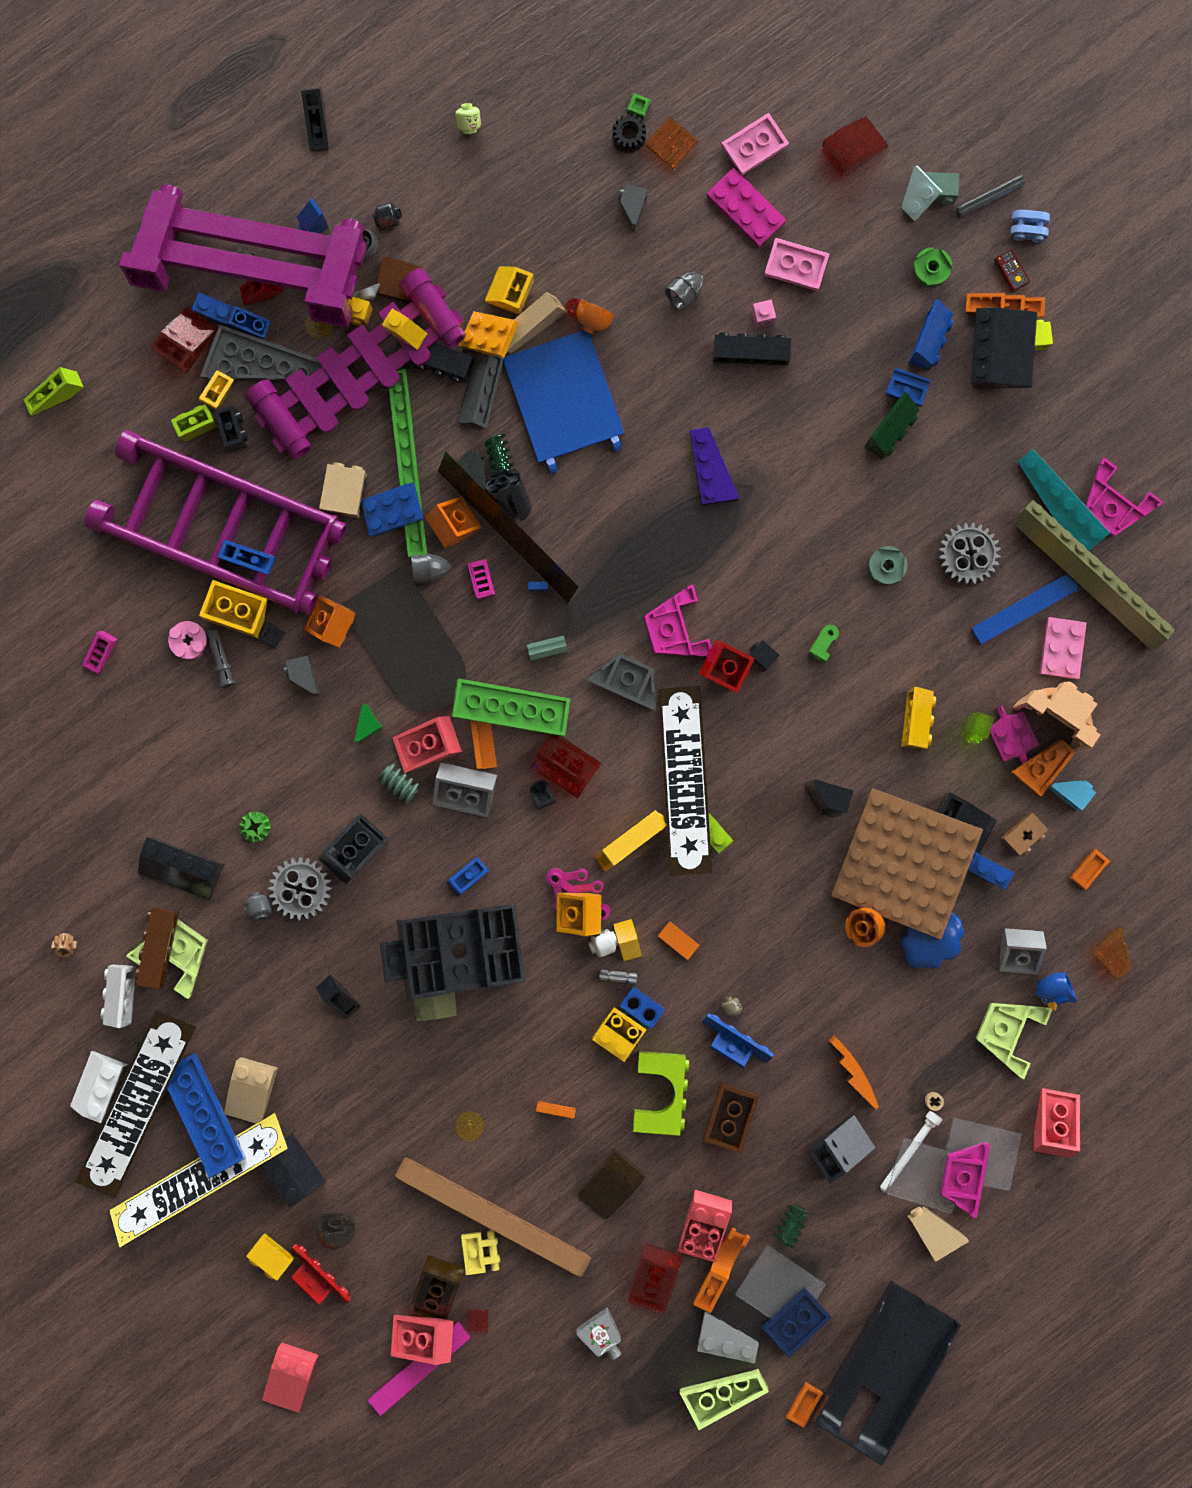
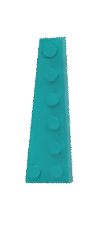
M1034 449L1030 450L1018 461L1053 518L1065 530H1068L1078 542L1082 543L1088 551L1092 550L1111 533Z

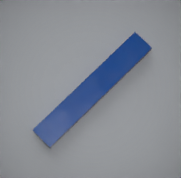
M1066 574L970 629L981 645L1077 591L1080 587L1069 574Z

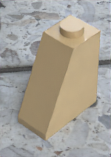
M917 1207L908 1216L935 1262L969 1242L964 1234L926 1207Z

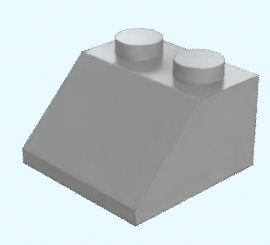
M1005 928L1000 943L999 972L1038 975L1047 949L1044 932Z

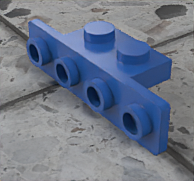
M708 1013L703 1018L702 1023L717 1032L709 1048L740 1068L745 1067L751 1053L766 1063L774 1057L769 1048L763 1045L760 1046L750 1036L743 1035L734 1026L722 1022L718 1016Z

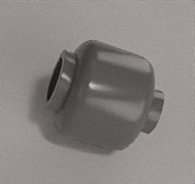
M260 892L250 894L249 898L244 902L247 918L253 920V922L267 920L272 912L268 897L260 895Z

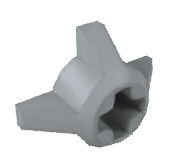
M378 283L357 291L353 294V297L371 301L375 299L381 285Z

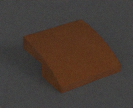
M383 256L376 284L380 283L381 285L377 295L388 299L395 298L410 304L412 301L407 299L399 288V284L405 276L421 268V266Z

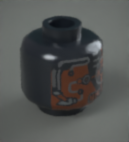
M392 202L376 206L375 212H373L376 226L383 230L397 227L400 223V218H402L400 208L396 207Z

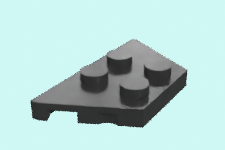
M618 653L587 680L594 685L655 711L654 668Z

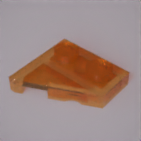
M1118 926L1091 949L1116 980H1119L1133 968L1131 958L1128 955L1129 949L1127 943H1125L1122 926Z

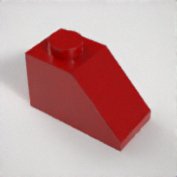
M248 280L239 287L244 305L273 299L283 291L282 286Z

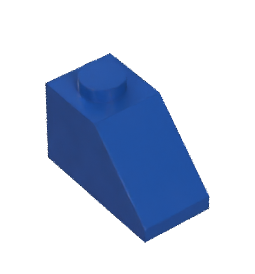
M313 198L310 199L297 216L299 222L297 227L299 230L320 234L329 227L323 213Z

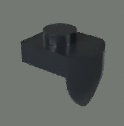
M539 779L533 782L530 787V794L538 810L556 803L551 789L545 780Z

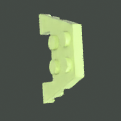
M178 920L169 961L185 972L174 990L189 999L193 992L208 940ZM145 941L127 954V957L138 965L141 962L139 960V953L144 948Z
M990 1003L976 1039L1016 1075L1025 1079L1031 1063L1013 1056V1051L1026 1019L1030 1018L1047 1025L1052 1009L1038 1006Z

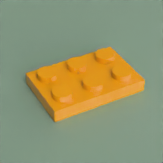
M473 311L464 331L466 337L459 343V346L462 349L504 358L519 323L516 320Z

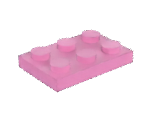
M767 113L723 141L721 146L738 172L743 176L787 148L789 142L771 115Z
M775 238L764 276L818 291L829 253Z
M1047 618L1040 674L1076 680L1080 678L1087 622Z

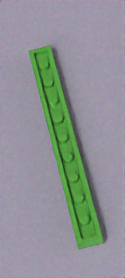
M398 369L397 373L400 376V381L395 387L389 389L399 481L400 486L411 482L415 484L423 514L406 369ZM424 520L405 526L408 558H412L411 555L428 554Z

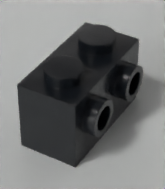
M233 405L214 410L224 447L229 452L246 448V441L249 439L246 430H243L241 423H243L241 412H237Z

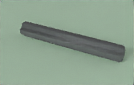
M1019 175L958 206L956 209L958 216L963 217L1024 186L1026 183L1022 175Z

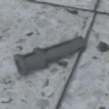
M219 630L208 631L207 635L216 663L214 671L218 674L220 682L219 688L234 686L236 682L231 675L230 670L232 667L227 663Z

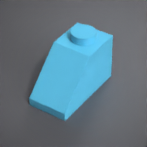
M1085 780L1053 783L1048 787L1076 811H1082L1096 794L1092 789L1093 786Z

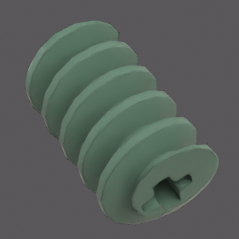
M393 763L379 775L376 781L382 779L381 785L388 784V791L394 788L393 795L395 796L400 793L399 800L406 798L405 805H407L418 792L419 784L416 783L412 786L413 779L411 778L406 781L407 774L405 773L400 776L401 769L399 768L394 771L395 764Z

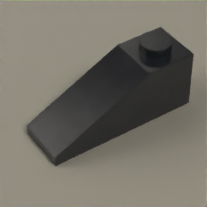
M322 87L301 90L310 150L329 148Z

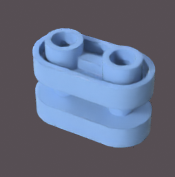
M1015 210L1012 212L1011 221L1017 224L1011 226L1010 236L1014 240L1023 241L1027 239L1035 243H1042L1048 238L1049 229L1043 226L1049 224V213L1031 210Z

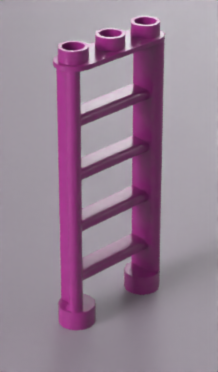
M126 430L122 433L116 445V458L130 464H135L140 459L142 453L154 457L155 460L126 527L112 523L115 514L114 506L100 500H95L90 505L85 517L86 528L101 534L108 533L293 610L294 614L302 612L309 615L312 612L317 600V594L311 592V588L316 577L322 580L327 577L332 565V559L325 556L331 542L339 545L346 533L347 524L339 521V516H332L154 443L132 431ZM168 464L193 473L197 477L170 540L166 545L138 532ZM209 481L239 492V495L210 562L180 551V548ZM251 498L281 510L263 553L276 556L293 515L324 527L294 597L263 585L267 577L266 574L255 572L251 580L221 568L224 561L218 558L223 542L224 540L233 542Z

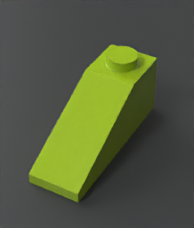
M59 367L23 400L29 414L34 416L72 398L83 388V385L76 371Z

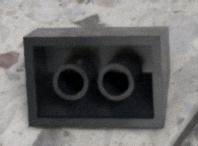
M293 1133L284 1139L288 1149L260 1165L289 1208L326 1181Z

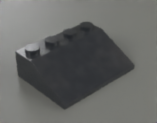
M999 307L976 308L971 383L974 389L1032 388L1037 312Z

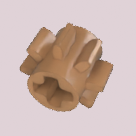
M62 933L55 936L51 949L55 950V955L59 957H68L70 954L73 955L74 950H76L77 941H73V936L70 934Z

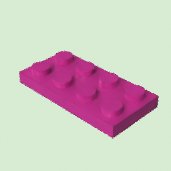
M735 168L730 170L707 193V197L758 248L786 223V219Z

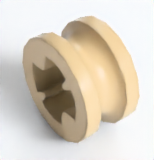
M930 1092L925 1097V1104L929 1109L938 1111L943 1107L944 1099L938 1093ZM932 1097H934L935 1099L938 1097V1105H930V1103L932 1102L930 1101V1099Z

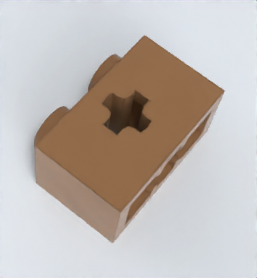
M1027 813L1000 839L1015 856H1025L1031 851V845L1035 842L1039 843L1046 837L1045 833L1048 829L1034 813ZM1023 832H1028V839H1023Z

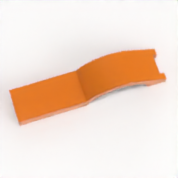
M731 1228L721 1243L716 1261L712 1262L711 1268L693 1301V1305L709 1313L712 1312L729 1279L731 1269L738 1254L746 1247L750 1239L749 1235L746 1234L744 1236L736 1232L735 1228Z

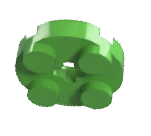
M931 247L921 251L913 264L916 279L929 288L943 284L948 279L952 268L950 256L944 250ZM929 263L937 265L936 271L929 270Z

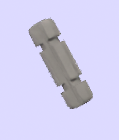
M600 970V980L607 981L608 979L613 982L637 983L636 973L627 974V972Z

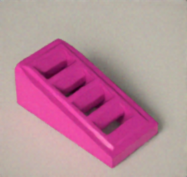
M486 559L468 563L477 601L496 596ZM484 565V569L473 571V568ZM486 573V576L475 578V575ZM488 580V583L477 585V582ZM485 587L490 588V590L479 592L478 590Z
M98 631L81 666L96 674H100L118 639L104 631ZM100 646V647L104 648L105 651H102V650L98 649L97 647ZM94 652L102 656V658L100 659L97 656L93 655ZM90 659L99 663L98 666L89 662Z

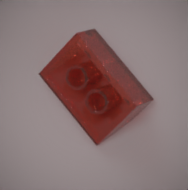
M551 735L538 752L530 768L578 799L602 763L563 737Z

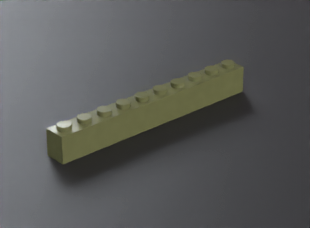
M1032 500L1012 521L1015 526L1152 651L1156 650L1170 638L1175 629L1161 618L1154 609L1149 607L1140 596L1136 595L1126 583L1114 575L1112 570L1108 569L1096 556L1090 553L1082 543L1078 542L1068 530H1065L1041 505Z

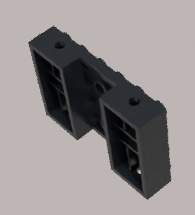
M515 904L396 920L399 940L380 943L384 982L404 980L406 999L413 1000L468 989L525 982ZM457 943H461L466 948V954L460 959L452 955V948Z

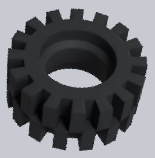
M627 114V117L622 115L620 120H616L612 130L615 146H619L620 151L625 149V153H628L629 150L633 153L636 148L639 150L641 145H644L646 128L645 123L642 122L640 117L636 119V115L633 114V117H630V114ZM625 128H633L637 134L633 139H625L622 131Z

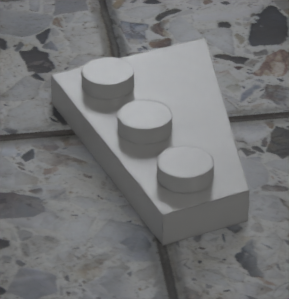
M704 1310L697 1351L755 1363L759 1345L758 1341L727 1325L726 1322L717 1319Z

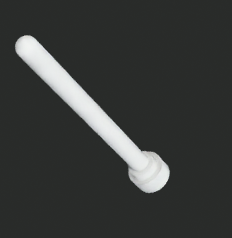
M931 1110L925 1116L926 1123L881 1184L880 1189L882 1191L888 1190L931 1128H935L936 1125L939 1126L943 1119Z

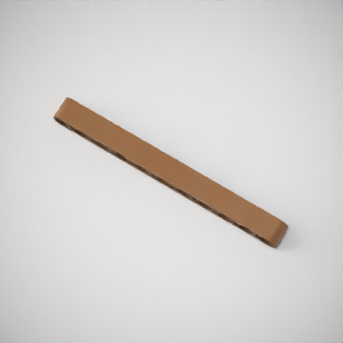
M405 1157L395 1174L396 1178L577 1276H583L591 1261V1257L409 1158Z

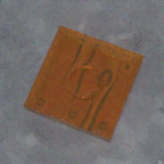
M669 116L646 142L645 147L674 170L698 143V139Z

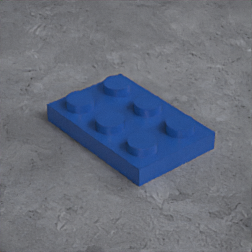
M412 482L361 500L371 537L424 520L416 487Z

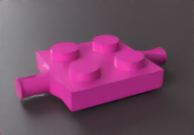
M1003 705L995 708L1000 719L988 726L987 729L1003 762L1019 757L1021 763L1024 764L1028 761L1026 753L1039 746V743L1024 712L1020 711L1014 715H1007Z

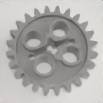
M964 523L962 528L959 525L955 527V530L951 528L949 530L950 535L945 534L943 536L946 541L939 543L944 548L938 549V552L943 554L938 557V560L944 561L940 567L946 566L947 568L944 574L950 572V579L956 576V583L963 579L964 585L968 584L969 580L974 585L976 579L980 583L983 582V577L988 579L990 577L988 572H995L992 566L997 567L999 565L995 560L1001 558L1000 555L996 554L1001 548L995 547L999 541L992 540L995 534L988 535V528L982 531L981 524L975 528V523H972L969 528L967 523ZM978 539L981 542V547H976L973 540ZM960 542L962 550L956 549L954 543ZM969 551L973 555L970 557V555H966V552ZM977 557L983 559L984 566L977 564ZM958 560H962L965 563V569L958 567Z
M299 857L298 863L295 858H291V864L284 861V868L278 866L280 872H273L272 874L276 879L270 880L274 886L268 888L274 891L269 897H275L276 900L272 905L279 904L277 911L284 909L283 916L290 913V919H294L297 915L298 920H302L303 914L306 919L310 918V913L313 916H317L316 909L323 911L321 905H328L325 898H331L327 891L332 890V887L327 886L331 880L325 879L329 873L321 872L324 866L317 868L318 862L315 861L310 864V858H307L304 863L303 857ZM292 871L298 874L296 882H292L289 878ZM311 876L317 880V884L314 887L308 884V879ZM284 883H289L294 886H299L302 884V888L314 890L317 892V894H312L306 891H302L299 893L298 889L284 886ZM287 890L293 893L290 901L284 897V893ZM305 895L311 897V904L309 906L303 903Z

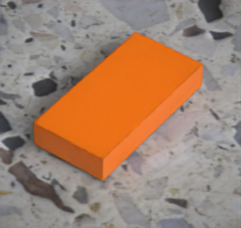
M1093 849L1070 876V879L1083 890H1087L1110 860L1097 849Z
M670 921L658 934L659 938L687 960L700 946Z
M539 1101L536 1111L574 1118L576 1109Z
M805 1382L786 1418L804 1428L823 1392Z

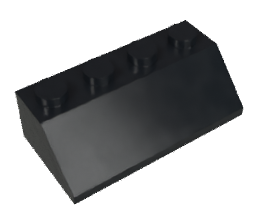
M816 779L805 782L804 787L817 810L822 811L821 815L833 818L841 816V814H847L854 790Z
M147 837L140 853L138 873L210 900L224 864L157 838Z

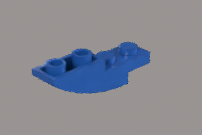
M198 292L192 307L193 312L209 318L210 321L262 339L265 338L271 323L268 319L237 306L233 307Z
M975 852L968 869L969 873L1006 890L1014 875V872L979 855L977 852Z

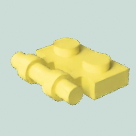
M488 1230L487 1239H482L481 1232L461 1235L466 1275L486 1273V1264H491L492 1271L499 1270L500 1255L497 1254L496 1245L498 1244V1239L495 1237V1231ZM489 1246L490 1256L484 1257L483 1247Z

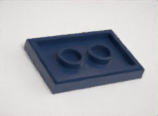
M803 1287L762 1326V1329L789 1358L832 1317L814 1296Z

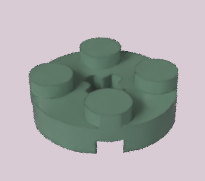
M885 546L875 551L868 563L871 578L883 585H892L899 582L906 574L908 567L906 557L903 556L898 548L892 546ZM886 561H890V565H893V568H890L889 571L883 567Z

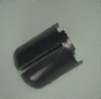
M504 469L490 475L491 479L486 485L484 483L485 492L515 521L506 497L509 494L520 521L526 519L531 513L532 506L520 473L517 470V473L507 472Z

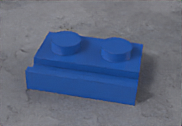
M895 367L885 395L899 400L902 394L906 392L915 405L921 407L931 380Z

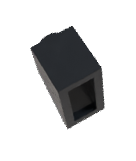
M331 975L316 987L323 1001L346 1019L360 1007V1004L347 989Z

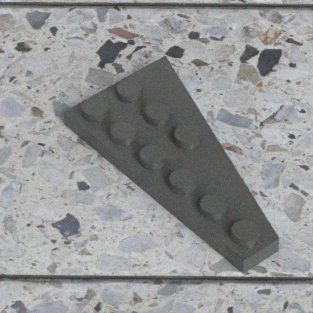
M219 325L200 378L211 379L218 370L234 380L268 379L270 381H286L285 379L299 369H302L308 377L321 368L322 365L314 357Z

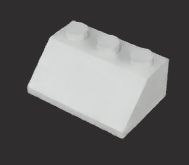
M113 964L109 965L108 969L105 970L104 979L107 980L106 988L103 990L105 1004L101 1010L103 1025L122 1028L131 1024L137 966Z
M91 1051L70 1107L83 1117L99 1123L103 1122L119 1090L128 1064Z

